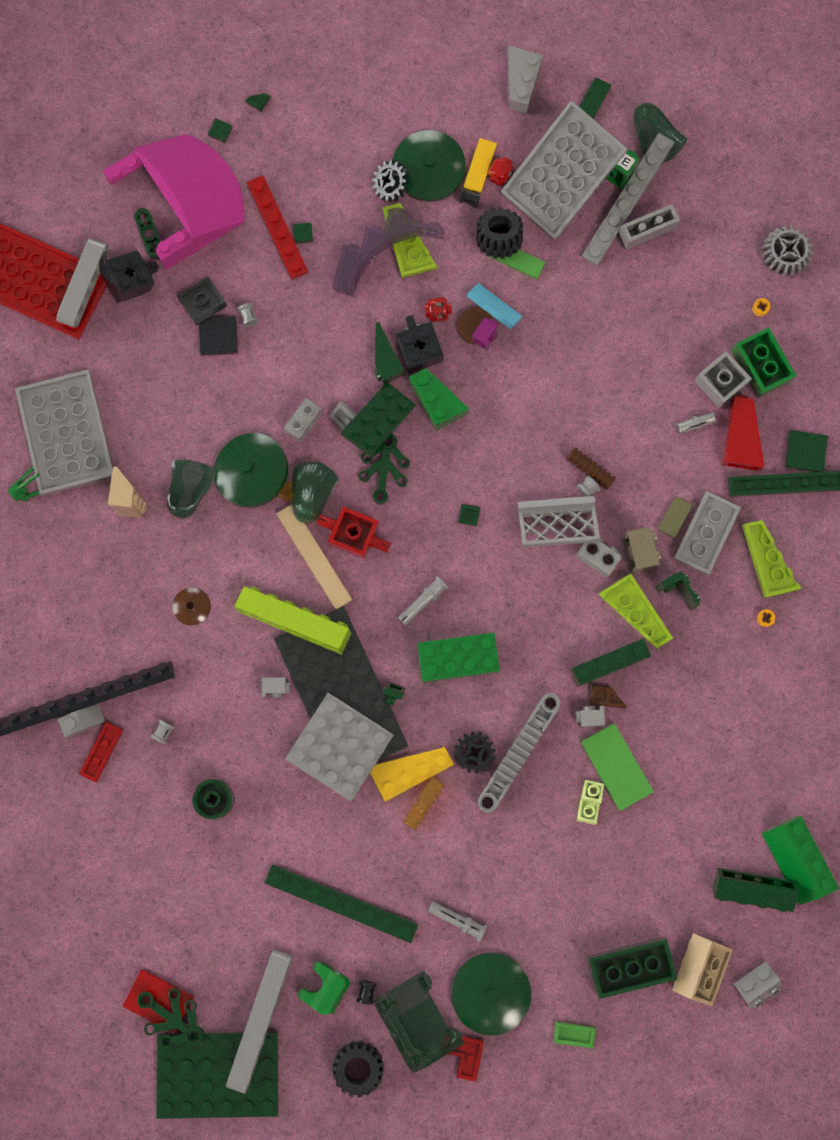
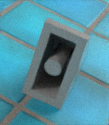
M99 704L77 710L57 719L66 738H72L105 722Z

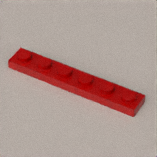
M262 175L246 182L291 280L307 274L308 269L264 176Z

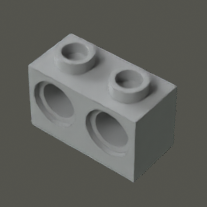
M601 538L599 542L584 543L575 557L607 578L621 559L620 552L612 546L607 547L604 545V541ZM587 546H594L596 553L590 554L587 551ZM604 556H609L612 559L611 565H606L603 562Z

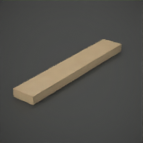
M293 504L276 513L334 608L339 609L351 602L352 598Z

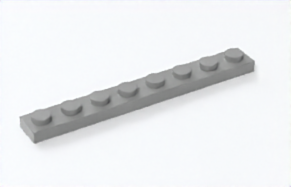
M658 133L582 254V258L595 266L599 265L619 233L621 225H624L673 147L674 141Z

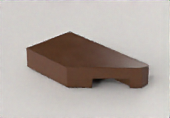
M591 686L590 704L626 709V705L612 687Z

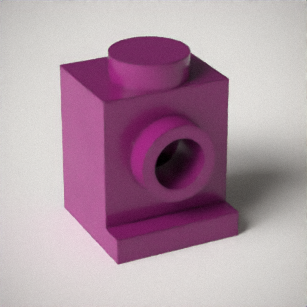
M484 318L472 335V342L488 351L490 342H493L498 335L496 331L499 324L493 319L488 320Z

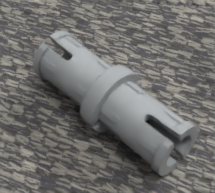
M713 412L698 417L692 416L689 420L676 423V428L679 435L692 430L698 431L701 427L714 424L716 419Z

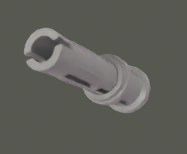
M438 576L435 577L436 580L428 588H424V593L397 617L402 621L407 616L402 622L405 626L431 601H436L437 597L444 590L449 589Z
M434 900L428 912L460 928L463 934L467 933L477 938L478 942L481 941L487 929V925L482 926L473 921L471 917L465 918L436 903Z

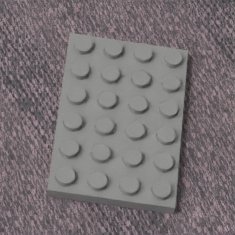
M571 100L507 182L501 193L550 236L557 239L629 149Z
M89 370L15 388L34 473L40 474L36 481L41 496L112 478L113 464Z

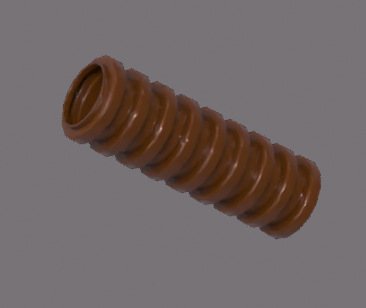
M577 447L573 448L566 461H570L571 465H576L575 468H580L581 472L584 471L586 476L589 475L596 483H600L599 486H604L605 490L609 489L616 480V477H612L610 472L607 473L605 468H601V465H596L597 462H592L591 458L588 459L587 455H583L582 451L579 452Z

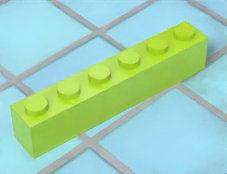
M243 587L234 606L238 613L339 654L343 653L351 636L348 625L340 621L337 623L332 622L329 617L322 614L317 616L313 614L312 610L305 607L302 609L295 607L296 605L288 600H285V602L280 601L273 594L268 593V595H265L256 587Z

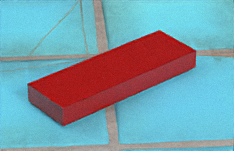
M105 721L79 775L95 783L98 782L124 731L123 729Z

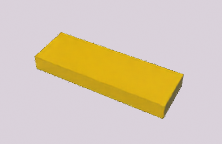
M479 138L464 184L467 190L475 193L482 192L497 143Z

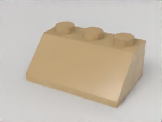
M113 467L108 505L119 516L142 518L143 513H146L147 502H144L145 499L129 479L117 467Z
M693 933L692 938L688 942L685 957L681 961L677 980H674L672 991L691 1000L713 1006L733 949Z

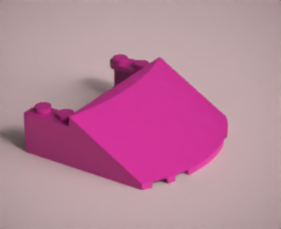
M185 134L133 148V153L103 170L109 184L112 185L144 166L180 220L184 229L161 241L156 248L157 255L165 270L244 223V201L235 175L225 160L215 150L195 137Z

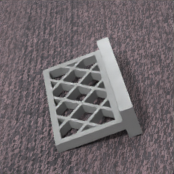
M594 496L518 502L517 512L523 548L600 541ZM583 513H591L592 517L588 522L580 517ZM569 514L573 519L567 523L561 517ZM545 516L554 518L550 524H547L542 519ZM531 517L535 522L529 526L524 522L523 518ZM576 520L584 524L580 530L572 526ZM557 521L565 526L561 532L553 528ZM538 523L546 528L541 534L533 529ZM588 527L594 531L595 536H586L583 534V531ZM570 529L576 535L573 538H567L563 534ZM550 530L557 536L554 539H548L544 535ZM529 532L537 536L534 541H526V536Z

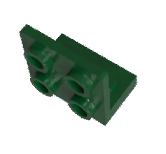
M682 571L668 577L655 586L658 593L664 591L665 594L677 587L690 611L700 606L699 601L701 599L698 593L692 590L689 585L691 584L687 574H683Z

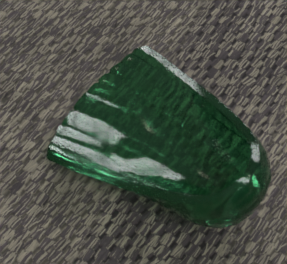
M647 102L635 109L633 124L643 156H645L656 136L660 133L674 141V145L663 163L673 159L683 149L687 138L671 124L656 105Z
M172 461V479L167 496L169 513L180 519H186L194 515L200 501L211 488L216 471L208 465L197 461Z
M310 461L308 463H300L294 467L292 477V509L295 518L299 522L304 524L314 523L324 511L327 500L334 486L339 481V477L332 469L320 462Z

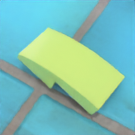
M589 780L584 781L576 821L592 825L597 824L604 784Z

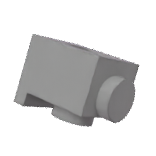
M262 677V698H267V694H270V698H282V694H290V682H287L286 678Z
M595 706L583 707L581 711H576V723H579L580 727L605 726L604 706H599L598 710H595Z

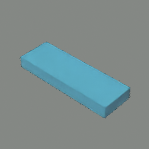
M479 283L467 295L468 298L510 330L522 318V315Z

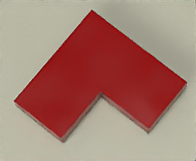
M445 1032L441 1053L460 1057L456 1078L476 1082L484 1040Z

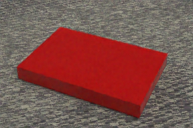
M141 969L122 1007L155 1024L168 1022L152 1009L141 1008L137 1003V998L142 992H151L154 995V1000L173 1014L168 993L171 989L178 987ZM178 988L181 991L179 1000L183 1021L187 1013L184 1005L187 1001L193 1000L195 996ZM173 991L171 994L172 997L177 998L178 992ZM148 996L144 997V1003L148 1004L150 1002ZM176 1028L168 1031L176 1034L178 1029Z

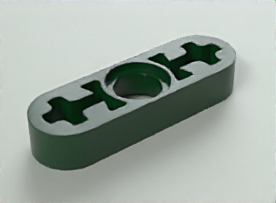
M140 208L134 214L136 224L149 257L158 260L160 258L152 252L153 247L151 243L154 242L157 248L161 242L149 210ZM142 214L147 216L145 219L148 225L144 226L142 219H140ZM152 230L154 231V236L146 238L144 236L145 232Z

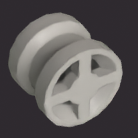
M589 476L585 478L582 484L576 486L583 497L592 496L600 491L598 484Z

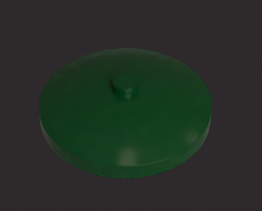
M423 130L409 135L399 144L393 157V161L402 163V166L407 168L405 172L410 174L407 177L410 184H406L408 191L404 190L403 192L416 200L433 202L445 199L459 188L464 179L466 161L460 145L452 137L439 131Z
M246 433L237 436L222 448L215 461L214 480L217 489L224 498L236 506L254 508L265 505L281 492L286 483L289 470L287 456L282 447L267 435Z
M494 952L481 953L468 959L457 971L451 989L452 1004L458 1018L469 1029L483 1035H500L514 1029L526 1016L531 1003V987L526 973L512 958Z

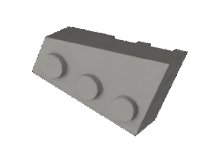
M508 45L509 109L527 114L542 66L543 55Z

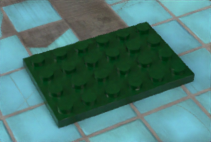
M244 1032L205 1033L204 1041L198 1046L193 1047L186 1042L172 1044L167 1048L162 1047L160 1044L161 1037L166 1034H158L156 1119L278 1117V1032H267L246 1094L226 1088ZM176 1033V1034H169V1035H171V1036H176V1035H180V1034H184V1033ZM192 1033V1038L194 1040L198 1039V1033ZM168 1037L163 1039L164 1044L168 1045L170 1043Z

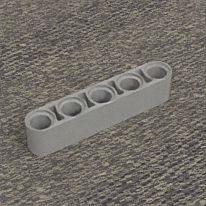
M92 238L88 239L58 310L57 322L74 328L79 325L99 277L101 267L108 255V244Z

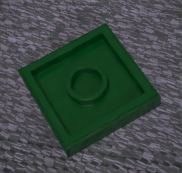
M790 430L785 468L824 472L828 435Z

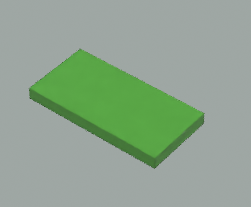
M615 723L580 742L619 811L654 792Z

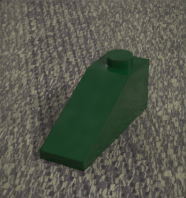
M377 322L375 326L376 370L374 374L377 380H381L384 385L386 382L389 383L404 376V370L380 323Z

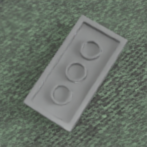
M706 491L673 559L708 576L741 507Z

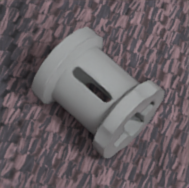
M246 303L238 307V311L241 313L244 321L242 323L243 327L248 328L259 323V319L255 316L253 310V303Z
M160 719L159 726L155 733L151 735V738L162 744H167L166 739L175 727Z

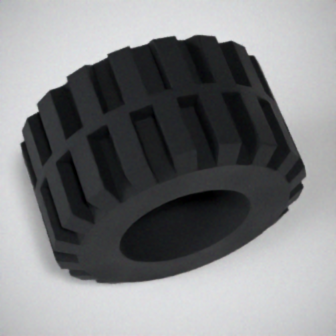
M493 208L490 212L486 211L484 215L479 217L476 241L482 253L486 252V256H493L494 259H497V257L505 259V256L509 258L512 256V253L516 254L523 242V222H521L522 219L520 216H517L516 212H510V209L503 210V208H499L496 210Z
M352 1041L349 1045H344L338 1051L332 1068L333 1079L336 1081V1086L340 1087L341 1092L344 1094L347 1092L351 1097L357 1095V1098L362 1097L364 1094L367 1096L372 1090L375 1091L378 1084L381 1083L384 1062L382 1061L381 1054L378 1053V1049L376 1047L373 1048L372 1044H366L363 1041L356 1043ZM362 1058L369 1063L370 1073L365 1079L355 1080L348 1075L346 1066L351 1059Z

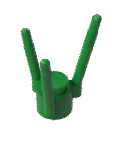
M33 466L8 489L10 496L16 502L20 499L24 502L31 497L40 495L39 490L26 494L29 492L26 486L40 475L39 473H36L22 483L34 470Z

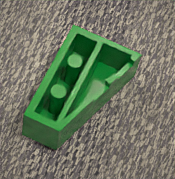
M426 368L409 377V383L435 431L469 414V408Z

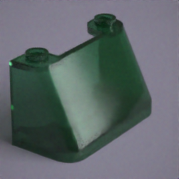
M425 971L420 972L374 1000L380 1017L407 1067L413 1073L428 1067L464 1044L461 1032L457 1028H448L429 994L432 980Z

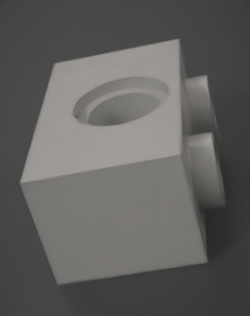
M306 398L285 425V433L301 444L323 415L322 409Z

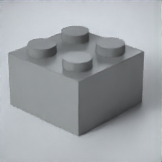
M725 351L699 373L694 382L720 408L742 390L752 378Z

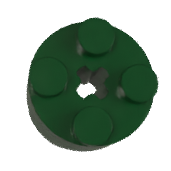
M209 779L200 783L192 797L195 811L206 819H219L226 816L232 810L235 802V795L230 785L216 779ZM212 794L218 797L216 804L214 802L210 803L209 799L212 798Z

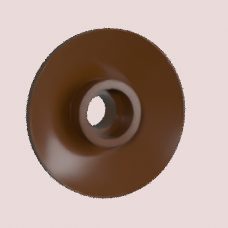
M191 587L183 589L176 595L172 608L178 621L185 625H197L208 617L211 603L204 591ZM190 602L194 603V607L192 609H188L187 607L188 603Z

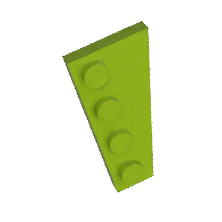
M401 203L382 207L401 277L405 278L436 270L438 266L431 258L428 249L424 246L421 237L414 229Z
M763 520L742 525L763 597L768 598L802 589L793 578V572L790 567L788 568L785 564L782 553L774 545V539Z
M631 573L599 593L612 608L656 649L673 639Z

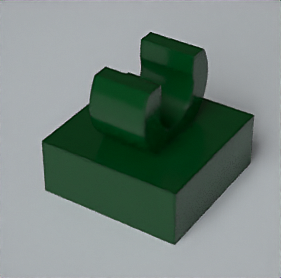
M388 682L383 694L388 695L386 704L393 706L396 699L402 700L406 688Z

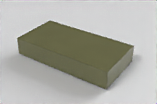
M675 496L657 530L674 539L693 505Z

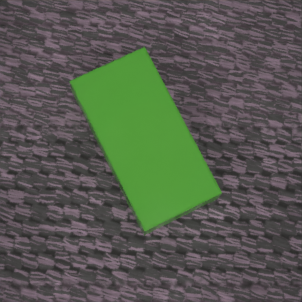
M556 1021L553 1042L594 1049L596 1027Z

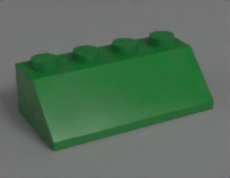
M794 816L761 833L784 878L796 881L799 889L798 905L820 899L839 889L802 816Z

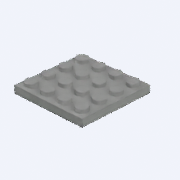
M327 693L285 759L352 802L394 735Z

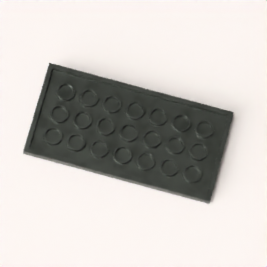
M344 606L325 615L332 622L337 623L340 621L348 625L351 636L342 654L288 632L274 638L310 719L327 693H329L394 735L378 761L409 747L390 705L386 704L387 698L383 694V689Z

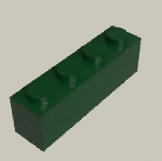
M643 638L571 668L570 671L577 687H580L651 657V654Z
M718 867L713 883L715 899L724 902H737L741 905L749 904L760 908H772L781 912H794L799 894L796 881Z

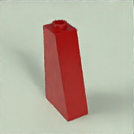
M747 395L734 396L730 405L722 466L761 471L764 468V459L754 399L748 398Z

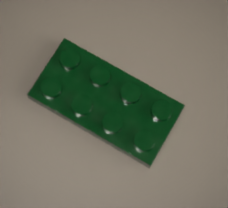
M386 382L342 430L341 435L371 458L413 411L416 404Z

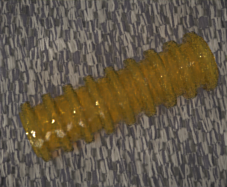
M430 778L431 782L426 784L427 788L423 789V794L420 793L421 797L416 799L417 803L413 804V809L410 808V813L406 814L407 818L402 820L404 824L413 830L418 829L417 826L421 825L420 821L425 819L424 815L428 814V809L431 810L432 807L430 806L434 805L435 799H438L437 795L442 793V788H445L444 784L435 778Z

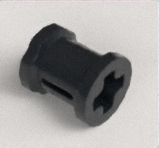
M463 187L459 203L462 204L464 202L473 205V208H477L481 192L475 193Z
M359 980L361 986L359 997H357L356 1001L363 1004H374L373 993L377 983Z

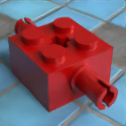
M342 507L338 519L335 520L320 514L316 525L332 530L328 540L330 546L364 560L369 548L373 547L388 553L392 543L376 537V531L379 527L378 520L346 507ZM354 530H357L358 535H354V537H351L350 532H354Z

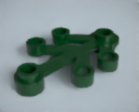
M391 434L388 438L392 443L390 445L383 443L369 461L363 459L366 455L365 453L361 456L364 464H370L373 460L372 458L383 451L382 458L367 470L359 473V480L365 483L369 481L368 479L380 470L378 489L373 493V500L378 505H383L388 500V493L385 490L388 470L396 479V484L399 487L407 485V478L398 471L390 460V453H392L399 461L400 468L407 469L410 466V460L404 457L397 448V438L394 434ZM406 460L408 464L406 466H402L401 461ZM363 473L368 475V478L365 480L361 478ZM404 478L405 483L399 484L398 480ZM379 494L384 495V499L378 500L377 496Z
M173 988L168 993L173 1014L157 1003L151 992L146 991L139 994L137 1003L141 1008H150L168 1021L146 1024L144 1027L146 1035L150 1036L156 1032L176 1028L184 1033L176 1036L169 1034L162 1036L160 1039L162 1047L167 1048L172 1044L182 1042L195 1047L204 1041L205 1032L197 1025L196 1001L189 1000L184 1005L185 1011L188 1012V1026L182 1021L179 1000L181 991L178 988ZM173 991L178 992L177 998L172 997L171 994ZM145 996H148L150 998V1002L148 1004L144 1003L143 1001ZM188 1003L194 1004L193 1010L188 1009ZM149 1025H152L154 1027V1031L152 1033H149L147 1031V1027ZM193 1032L198 1033V1039L194 1040L192 1038ZM165 1037H168L170 1039V1043L168 1045H165L163 1042V1039Z

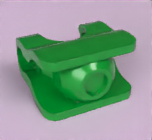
M317 961L313 969L322 978L321 989L314 993L301 988L297 993V997L322 1015L332 1014L351 983L346 976L325 963Z

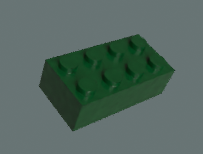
M664 937L586 956L596 996L599 999L677 980L668 941Z

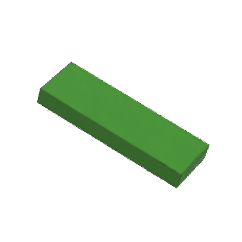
M519 249L516 254L512 253V256L509 258L505 256V259L500 257L494 259L536 280L546 263Z

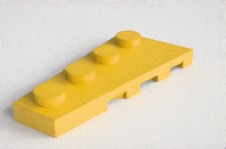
M443 747L376 764L370 774L386 802L451 767L454 763L446 748Z

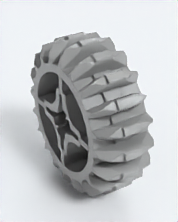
M792 225L789 229L783 226L781 230L776 228L774 232L769 233L768 238L764 241L765 245L762 247V250L765 251L762 257L767 258L765 264L771 263L769 270L775 267L776 274L781 270L783 276L787 272L792 276L794 272L798 274L801 272V269H806L807 264L811 262L810 257L813 255V251H811L813 244H808L811 238H805L806 232L801 234L799 233L800 228H797L795 231ZM774 244L777 246L776 249L779 251V256L775 253ZM797 245H798V246L800 247V249H801V256L799 255V252H798V250H797V248H796ZM792 247V249L789 252H786L784 254L786 249H790Z

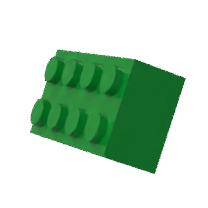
M495 633L417 643L422 683L500 672Z

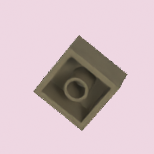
M651 527L629 531L625 534L623 542L632 575L654 570L660 565L661 554L659 550H656L655 543L657 539L655 532L651 531Z

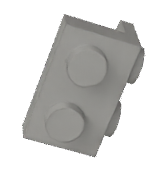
M765 961L735 982L734 986L746 1001L749 1009H752L753 1007L758 1008L770 995L771 997L777 995L781 991L782 983Z

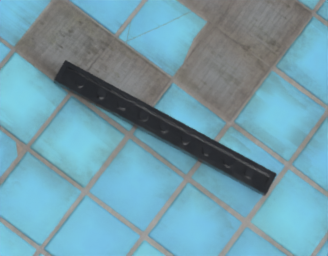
M172 661L160 663L155 667L142 669L131 675H124L119 679L104 682L99 686L89 687L81 692L68 694L63 698L50 700L45 704L36 707L32 706L18 713H12L0 719V736L175 678L174 665Z

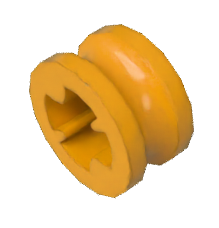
M765 298L757 299L752 306L754 314L765 316L770 310V302ZM759 303H761L762 306H765V309L763 311L757 308L759 306Z
M769 609L760 611L757 614L758 624L762 627L771 626L775 622V614ZM763 613L770 615L769 623L762 621Z

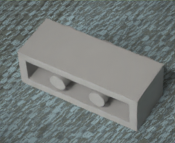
M673 204L621 225L619 236L627 250L677 229L680 219Z

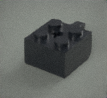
M137 250L105 260L100 273L116 303H120L151 291L155 283L152 274L158 271L159 266L156 261L145 263Z
M413 315L405 317L408 327L404 328V331L396 333V341L408 374L444 362V354L432 322L421 325L420 323H415Z

